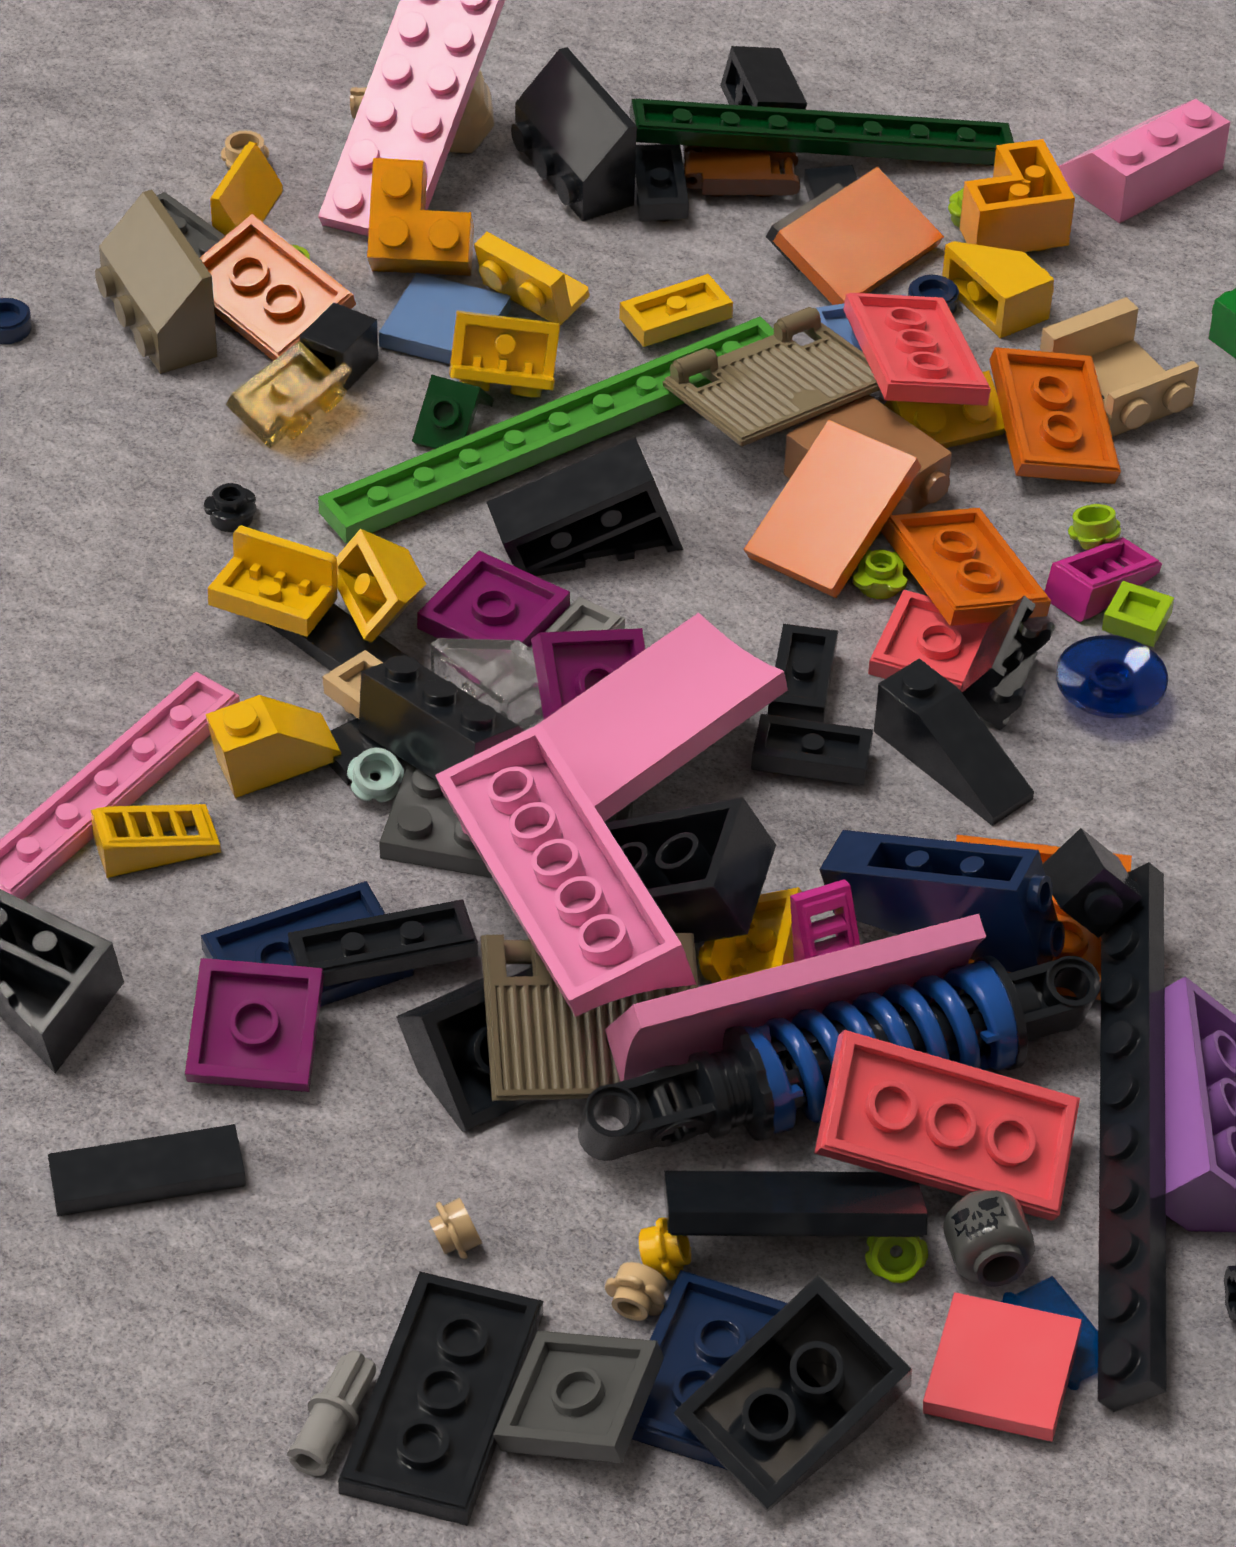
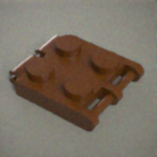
M683 145L686 187L702 189V195L713 197L724 195L771 197L792 196L800 191V179L794 172V167L797 166L799 161L798 153ZM780 169H785V174H780Z

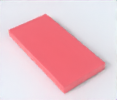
M851 292L846 294L843 310L886 401L988 406L991 388L944 298Z
M844 1030L838 1035L814 1154L962 1196H966L974 1191L998 1190L1012 1195L1022 1206L1025 1214L1053 1221L1060 1216L1080 1098Z

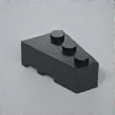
M636 437L486 502L512 565L534 576L585 568V560L616 555L618 562L635 559V551L665 546L667 553L684 550Z
M0 889V1016L43 1062L56 1073L124 984L121 969L112 942Z

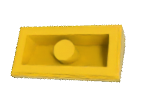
M249 141L210 198L212 226L225 236L251 214L263 222L283 192V185L257 143Z

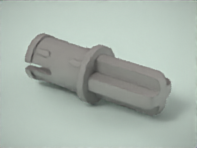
M350 1351L348 1355L341 1357L322 1393L313 1395L308 1403L310 1414L294 1444L287 1452V1456L290 1457L289 1462L305 1474L311 1476L324 1475L344 1434L353 1431L358 1423L356 1410L376 1374L375 1363L365 1358L361 1352Z

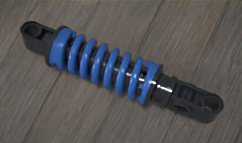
M987 955L977 958L974 963L952 968L944 975L943 979L935 975H927L916 981L913 987L907 984L891 985L882 996L875 992H866L860 994L852 1004L847 1001H833L823 1009L822 1013L815 1009H804L799 1011L792 1018L791 1022L785 1018H772L763 1026L756 1028L751 1026L731 1027L725 1030L723 1050L711 1054L707 1051L690 1054L688 1063L660 1067L639 1077L596 1088L586 1100L578 1128L579 1143L583 1150L591 1157L602 1161H612L651 1148L676 1145L704 1133H708L714 1139L728 1135L731 1128L733 1129L744 1125L749 1135L755 1141L767 1140L775 1134L789 1131L794 1127L796 1123V1109L801 1108L808 1120L816 1123L821 1122L838 1035L844 1030L982 1070L988 1068L996 1070L1017 1069L1022 1067L1026 1061L1028 1041L1062 1031L1073 1030L1084 1021L1100 991V976L1090 962L1077 956H1065L1054 961L1007 973L1004 966L995 957ZM1056 987L1069 989L1076 995L1078 1000H1069L1062 997L1057 992ZM961 988L964 989V994L959 995ZM931 997H932L936 1002L930 1003ZM901 1006L905 1009V1011L900 1012ZM601 1115L613 1116L621 1121L624 1128L607 1130L601 1127L595 1118Z

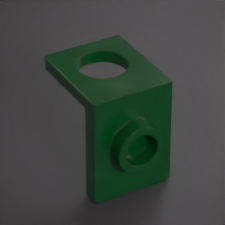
M431 374L412 442L416 445L436 449L468 436L478 404L492 407L494 398L481 387Z

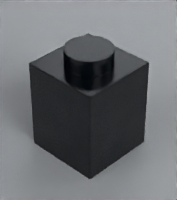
M333 302L300 335L302 376L346 393L378 360L377 319Z
M1082 828L1043 863L1045 874L1052 881L1053 896L1060 909L1098 938L1142 898L1120 859Z

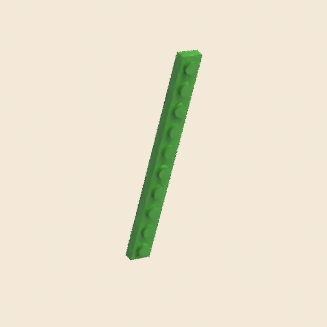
M762 317L754 318L318 497L319 514L345 543H349L360 529L373 533L685 403L663 386L665 378L670 376V365L673 364L674 360L704 348L713 349L717 357L774 335V329ZM701 373L689 377V382L697 388L712 383Z

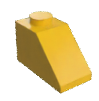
M956 241L945 244L942 276L950 279L957 285L959 290L958 300L1000 339L1049 319L1052 294L1054 292V278L1025 252Z
M360 529L336 557L337 588L363 639L369 642H373L393 624L427 585L408 549L363 529Z
M257 695L205 714L217 761L235 798L333 763V757L341 755V751L321 713L269 697Z

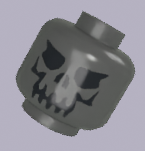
M998 1190L971 1192L949 1210L944 1220L943 1231L955 1267L968 1281L989 1287L1003 1286L1018 1279L1032 1260L1035 1252L1033 1234L1022 1206L1010 1194Z

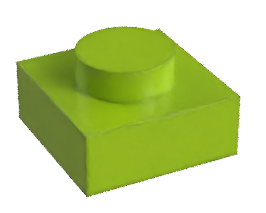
M1122 581L1104 613L1102 631L1154 647L1172 614L1175 597Z

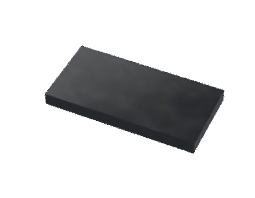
M664 1170L668 1234H671V1236L923 1237V1235H927L928 1213L919 1183L881 1172Z
M419 1272L338 1480L339 1494L468 1526L497 1445L493 1434L537 1334L543 1317L544 1301Z

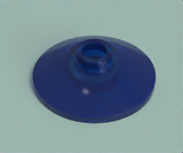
M1100 635L1079 640L1063 651L1056 666V682L1063 696L1077 708L1100 717L1129 718L1144 714L1161 702L1168 686V672L1161 658L1142 643L1120 636Z

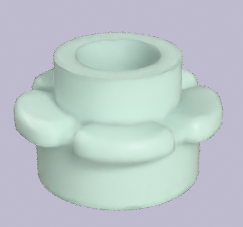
M370 748L363 751L358 757L352 759L347 770V777L352 780L351 790L358 798L364 801L376 799L381 803L389 801L397 795L398 785L401 784L404 776V770L397 758L390 751L383 748ZM378 773L381 779L374 781L370 778V775Z

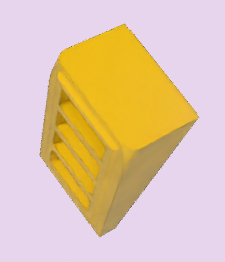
M206 804L109 806L90 810L93 838L107 878L221 853L220 842ZM196 825L199 835H187L185 827ZM172 830H173L174 835H175V836H164L163 832H167V831H172Z

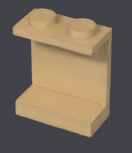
M1127 297L1043 328L1040 351L1092 356L1101 394L1104 396L1103 402L1112 437L1193 406L1199 365L1194 361L1165 371L1134 341L1139 308Z

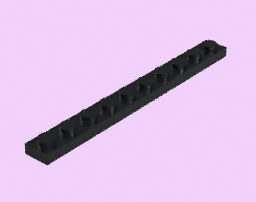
M1150 862L1127 872L1142 898L1101 936L1098 1402L1113 1412L1167 1392L1164 874Z

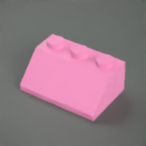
M1194 99L1157 114L1064 162L1058 167L1073 192L1120 224L1223 169L1230 121L1212 110L1209 106Z

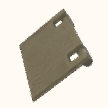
M811 307L778 319L774 324V335L717 357L713 349L704 348L674 360L673 364L670 365V376L666 377L663 381L665 388L742 447L880 390L863 352L821 323L818 310ZM803 332L812 338L814 342L801 347L793 341V335ZM701 373L712 383L697 388L689 382V377Z
M675 933L683 946L696 985L657 989L634 994L596 1007L577 1017L573 1014L530 939L504 940V934L482 935L481 952L492 1101L587 1099L596 1088L620 1082L605 1029L633 1004L698 987L694 934ZM532 964L533 976L507 977L506 965Z

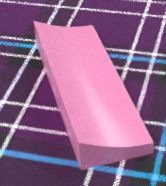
M697 613L540 723L544 726L605 822L788 691L783 670L754 657L727 638L700 613ZM461 825L463 833L467 834L463 826Z
M542 723L435 775L441 791L575 1017L601 1005L634 994L657 989L696 985L681 942Z
M976 914L633 1004L605 1029L620 1082L642 1076L660 1067L688 1063L690 1054L707 1051L709 1054L720 1052L723 1050L725 1030L731 1027L751 1026L756 1028L763 1026L772 1018H785L791 1022L792 1018L804 1009H815L822 1013L823 1009L833 1001H847L852 1004L860 994L866 992H875L882 996L891 985L907 984L913 987L916 981L927 975H935L943 979L944 975L952 968L968 964L976 947L986 938L980 916ZM931 997L930 1003L936 1002V1001ZM902 1006L900 1008V1012L905 1011V1009Z

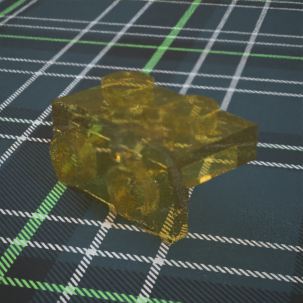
M299 341L233 392L226 406L271 448L285 436L291 441L296 439L313 421L311 415L319 409L324 413L331 411L346 395L347 391L342 386L352 369L344 362L331 372Z

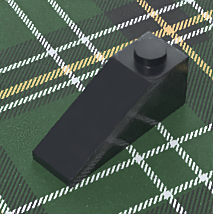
M919 658L878 683L874 732L990 825H995L1033 800V789L962 692Z

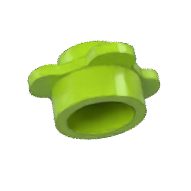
M867 550L858 564V572L853 575L854 585L864 595L873 599L891 598L907 586V578L903 575V569L907 566L896 551Z

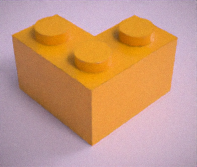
M1044 139L996 145L993 177L964 181L960 231L966 243L1021 252L1043 251L1049 248L1069 246L1075 197Z
M373 158L367 259L371 270L471 276L474 240L471 212L425 210L427 172L424 160Z

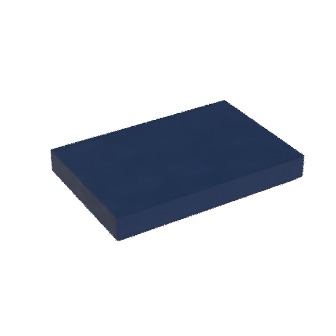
M367 881L203 934L201 935V945L208 959L294 966L288 947L289 932L383 915L385 912ZM405 970L324 986L320 1007L413 976L414 970Z
M680 1270L650 1340L658 1342L664 1360L632 1440L726 1469L674 1416V1412L787 1303Z

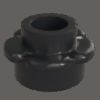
M226 483L213 490L212 496H208L205 499L204 510L206 514L210 515V521L215 528L224 532H234L239 526L248 527L252 523L253 515L257 510L255 504L256 497L252 491L239 484Z

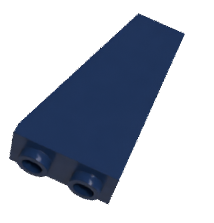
M842 830L819 869L824 885L846 879L850 884L856 921L897 935L979 914L986 938L979 943L970 959L976 960L987 955L993 956L1008 972H1015L1050 962L1054 957H1058L1064 947L1065 928L1063 923L1058 921L1052 900V881L1045 874L1039 850Z

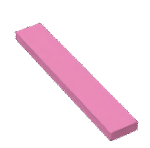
M198 672L193 673L0 840V889L22 900L25 899L93 839L90 810L109 806L132 805L210 736L205 714L240 702L239 695Z

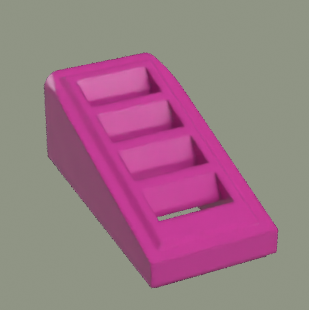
M1122 537L1052 563L1044 592L1050 598L1052 605L1076 621L1082 622L1108 608L1122 581L1140 586L1160 572L1162 563Z
M846 879L790 895L794 962L860 945L851 886ZM834 910V916L811 922V916ZM836 934V937L830 939H826L815 943L814 941L823 937Z

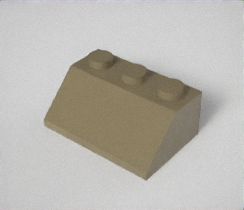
M154 191L142 192L99 245L101 267L95 269V278L101 295L104 298L110 297L113 301L120 324L123 327L129 326L134 333L135 343L141 356H149L159 373L162 374L218 357L212 275Z

